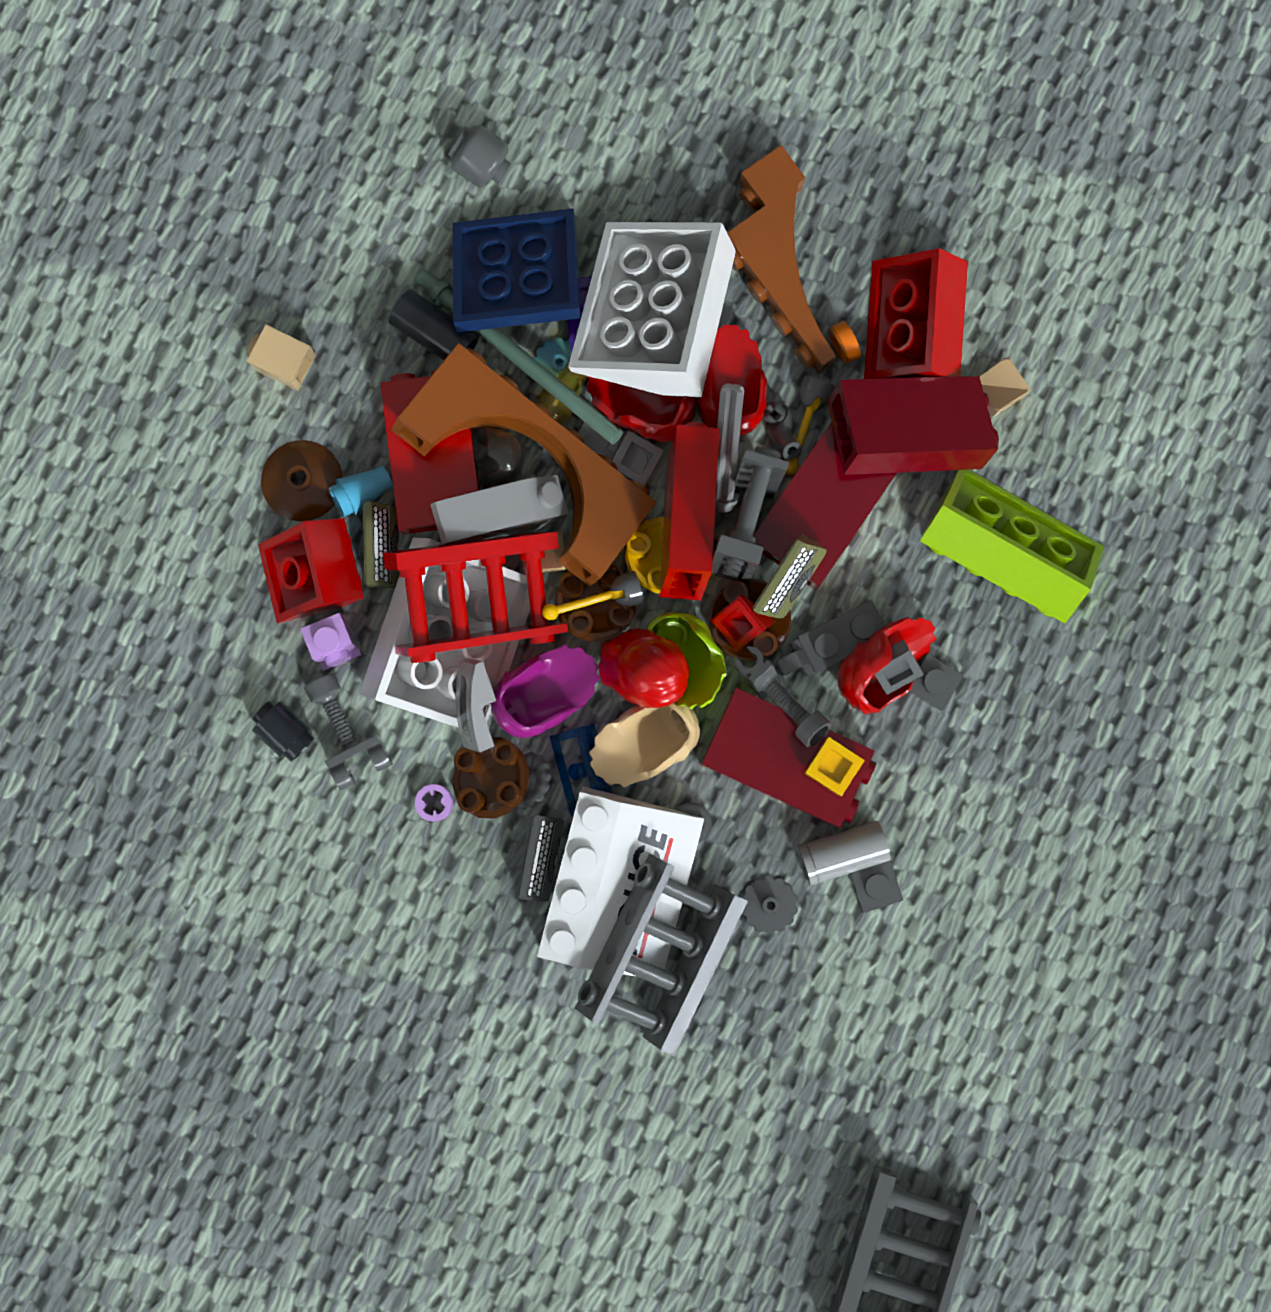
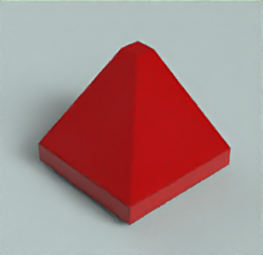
M742 594L711 619L712 623L735 652H738L775 623L770 616L761 615L753 611L754 603Z

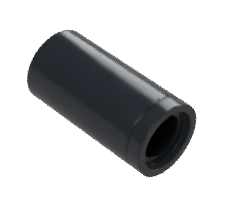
M412 289L407 290L400 297L392 309L388 320L390 325L442 360L449 356L458 343L466 349L474 350L480 337L474 331L457 332L452 316Z

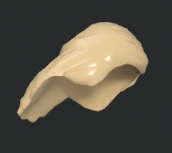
M674 703L661 708H644L635 705L618 719L604 726L603 730L595 737V747L589 752L593 759L590 762V766L594 769L597 776L603 778L611 786L613 784H620L622 788H625L630 784L648 780L674 763L686 759L700 738L698 718L693 709H689L686 706H677Z

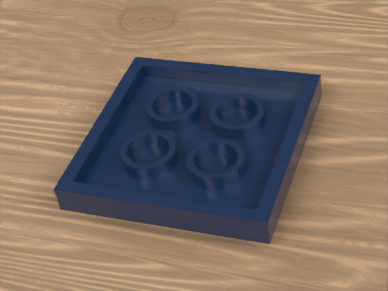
M573 208L453 223V323L457 332L580 318L577 232Z

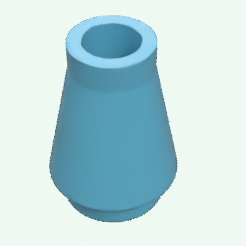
M380 466L374 470L336 479V484L328 489L337 509L343 517H346L350 514L354 516L359 514L363 510L365 501L374 502L386 491L392 489L393 483L386 469Z

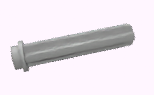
M724 384L720 392L717 428H719L715 503V511L717 512L732 511L734 505L739 502V495L735 492V480L744 388L739 384Z

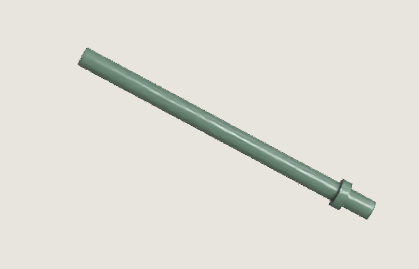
M422 270L416 277V283L430 294L432 302L438 306L444 305L453 313L452 285L445 280L439 281L427 270ZM499 329L475 330L476 333L613 445L621 438L623 432Z

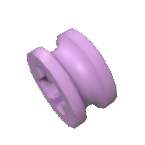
M430 784L418 791L415 797V808L421 818L437 822L445 819L451 813L453 797L446 787ZM435 791H438L443 795L441 803L445 808L440 814H438L437 810H434L433 815L425 811L428 804L424 797L428 792L434 796Z

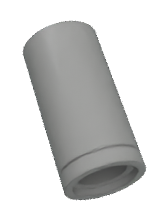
M878 821L797 846L800 860L804 861L806 867L804 872L810 886L891 860L888 844Z

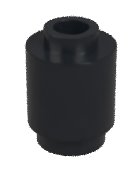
M268 701L252 717V720L256 723L252 731L280 758L285 756L290 762H293L302 753L301 751L308 747L315 739L308 732L310 727L282 701L278 702L275 706Z

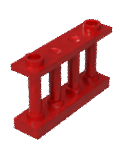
M539 531L447 545L383 552L385 569L399 571L400 577L405 578L413 642L395 645V654L410 657L411 663H422L436 660V653L526 638H529L530 644L555 641L554 634L568 632L567 623L548 622L542 615V609L546 605L541 559L545 558L544 550L559 548L557 532ZM519 554L520 561L525 562L532 624L509 628L502 564L506 563L505 556ZM480 559L481 566H485L493 630L470 634L462 570L466 569V561ZM440 565L441 572L446 574L453 637L430 640L422 575H426L425 567Z

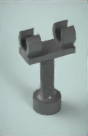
M747 647L749 653L754 658H757V660H753L756 664L755 666L746 668L737 657L735 658L736 666L743 675L747 686L754 690L762 700L769 695L797 724L798 728L795 735L807 748L816 745L830 731L832 727L831 722L819 711L812 714L808 713L782 687L774 666L768 660L765 662L762 653L755 647Z
M331 673L306 685L304 690L311 703L319 702L323 705V709L327 713L326 715L329 716L328 719L331 720L332 727H335L334 731H336V735L340 739L339 741L342 742L341 745L344 746L343 752L325 760L339 790H343L356 783L346 760L367 750L377 771L393 765V762L379 735H375L361 743L356 740L357 738L354 737L355 734L352 733L351 726H348L349 722H347V718L343 714L344 712L341 711L342 708L339 707L340 703L336 699V693L341 687L335 674Z

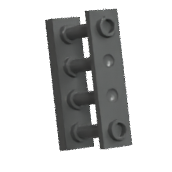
M756 447L755 451L746 449L735 480V488L745 491L734 531H731L729 537L720 535L713 555L711 575L732 581L740 580L748 584L756 571L764 547L755 545L756 538L753 537L762 502L764 497L773 499L789 464L788 461L780 459L781 454L779 452L764 447Z
M649 853L645 863L636 872L635 884L589 979L583 983L579 990L575 1009L596 1024L600 1023L605 1010L646 1027L642 1037L661 1051L674 1056L748 901L718 885L714 886L711 894L708 896L669 878L675 866ZM662 893L701 911L699 920L691 934L651 917ZM643 932L683 950L673 972L666 971L632 956ZM624 971L665 988L654 1011L614 995Z
M875 1165L831 1312H862V1309L858 1308L862 1291L868 1293L870 1289L928 1307V1312H947L969 1236H974L980 1225L981 1210H978L979 1204L971 1195L963 1193L960 1207L958 1208L899 1189V1184L895 1183L896 1176L890 1169ZM894 1206H898L954 1224L947 1249L888 1231L887 1225L883 1224L887 1208L893 1209ZM883 1247L942 1266L935 1291L874 1272L875 1268L870 1266L874 1251H880Z

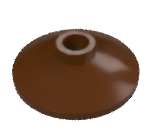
M299 440L284 444L270 455L262 471L261 487L265 500L277 514L293 521H310L323 516L335 505L328 488L336 484V479L343 478V474L338 460L330 450L316 442ZM297 472L306 473L307 479L302 485H295L293 483V476Z

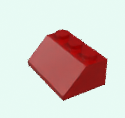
M940 248L872 261L864 379L960 376L968 261Z

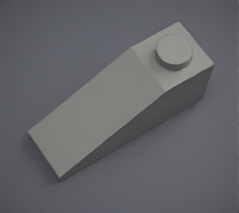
M557 475L524 479L431 504L442 545L533 531L569 515Z

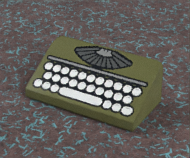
M365 501V504H363L364 583L371 589L396 588L400 573L395 570H386L383 559V552L399 550L396 506Z
M803 533L802 535L799 534L753 605V611L761 615L784 618L827 552L826 548Z

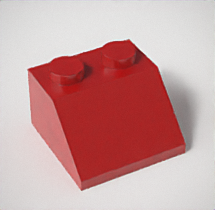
M345 518L303 521L258 544L277 624L342 608L364 598L361 578L357 571L352 551V541L348 534Z

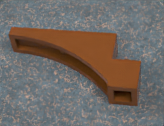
M780 145L741 173L739 183L741 189L738 190L739 196L750 211L754 209L758 211L727 232L736 250L732 269L735 271L740 268L750 280L747 283V288L753 298L759 304L764 301L774 313L771 315V320L782 336L790 334L798 345L795 348L798 359L807 369L814 367L818 374H820L833 364L836 355L822 335L808 306L796 260L794 240L796 194L802 190L805 176L783 146Z

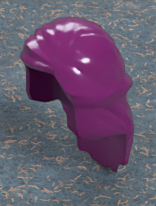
M563 645L560 648L540 653L516 669L505 672L500 681L493 687L492 690L496 701L490 703L492 716L499 727L512 736L528 738L540 735L549 728L560 724L573 712L586 705L587 701L595 694L594 685L600 680L597 674L598 665L593 656L586 654L578 646L576 648H569L567 645Z

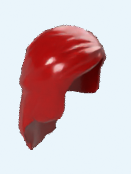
M725 324L717 329L702 397H697L696 404L699 407L703 424L709 428H717L722 386L728 383L741 385L744 388L741 437L752 432L764 417L767 407V378L762 370L758 343L750 339L749 331L747 329L740 330L737 325Z
M588 376L587 392L591 394V404L596 406L615 425L637 432L643 439L649 438L659 442H670L673 440L677 424L685 425L694 420L696 409L695 397L659 395Z
M905 617L883 626L867 642L857 643L854 651L842 662L837 674L840 695L846 699V702L852 708H857L858 711L866 715L878 713L912 689L913 681L887 695L875 674L891 662V646L902 640H905L917 663L920 662L921 658L930 652V644L937 639L933 634L935 627L932 621L918 617L913 619Z
M634 628L622 632L601 645L600 660L597 662L601 682L614 689L615 692L628 702L644 708H661L678 701L685 693L690 667L685 654L673 641L658 636L648 629Z

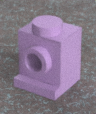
M341 613L300 629L312 660L319 662L323 671L362 655L347 617Z

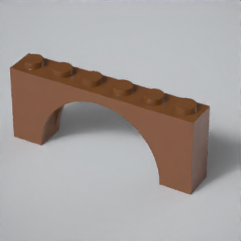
M458 343L400 414L391 430L423 456L448 436L475 427L491 426L510 429L524 434L540 444L551 454L562 469L567 479L573 502L571 533L564 551L557 562L590 587L604 575L657 502L649 496L650 493L645 486L635 480H629L617 470L616 464L610 458L603 454H596L586 446L583 437L571 428H564L552 418L551 412L539 402H532L520 393L519 387L512 379L504 375L499 376L486 365L485 359L478 352L470 348L466 349Z

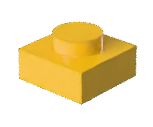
M827 737L804 773L838 796H842L865 760L835 740Z

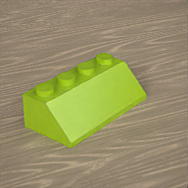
M971 470L957 471L920 539V542L929 546L936 554L952 559L964 566L973 575L982 576L1001 587L1005 593L1019 597L1036 607L1042 614L1054 617L1064 624L1091 590L1104 548L1100 543Z

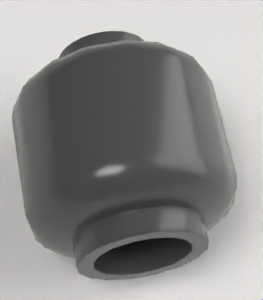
M476 125L471 130L464 127L448 153L453 158L451 161L453 171L479 188L487 186L491 180L498 184L511 164L505 159L508 153L507 143L481 125Z

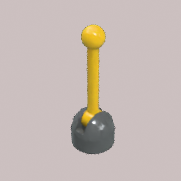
M809 376L804 377L800 388V398L806 406V411L796 437L801 448L814 410L827 406V401L835 389L833 384ZM798 457L786 460L789 462L785 472L786 475L792 476L796 474L799 469Z
M631 571L616 577L612 582L610 591L558 606L547 604L542 609V615L547 620H554L560 613L613 599L622 606H634L644 603L636 572Z

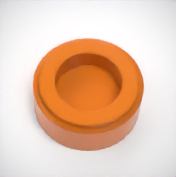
M841 321L829 327V339L839 359L845 364L861 357L860 347L849 325L845 321Z

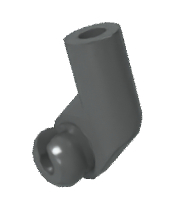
M778 401L768 402L763 417L767 421V437L785 459H795L800 455L802 448L793 436L792 414L785 404H781Z

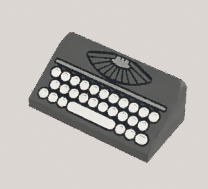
M538 814L532 816L517 892L519 899L549 901L564 825L563 819Z

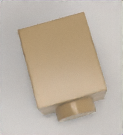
M265 324L261 334L256 333L252 337L247 348V355L249 356L247 362L255 371L296 391L299 390L316 357L311 346Z

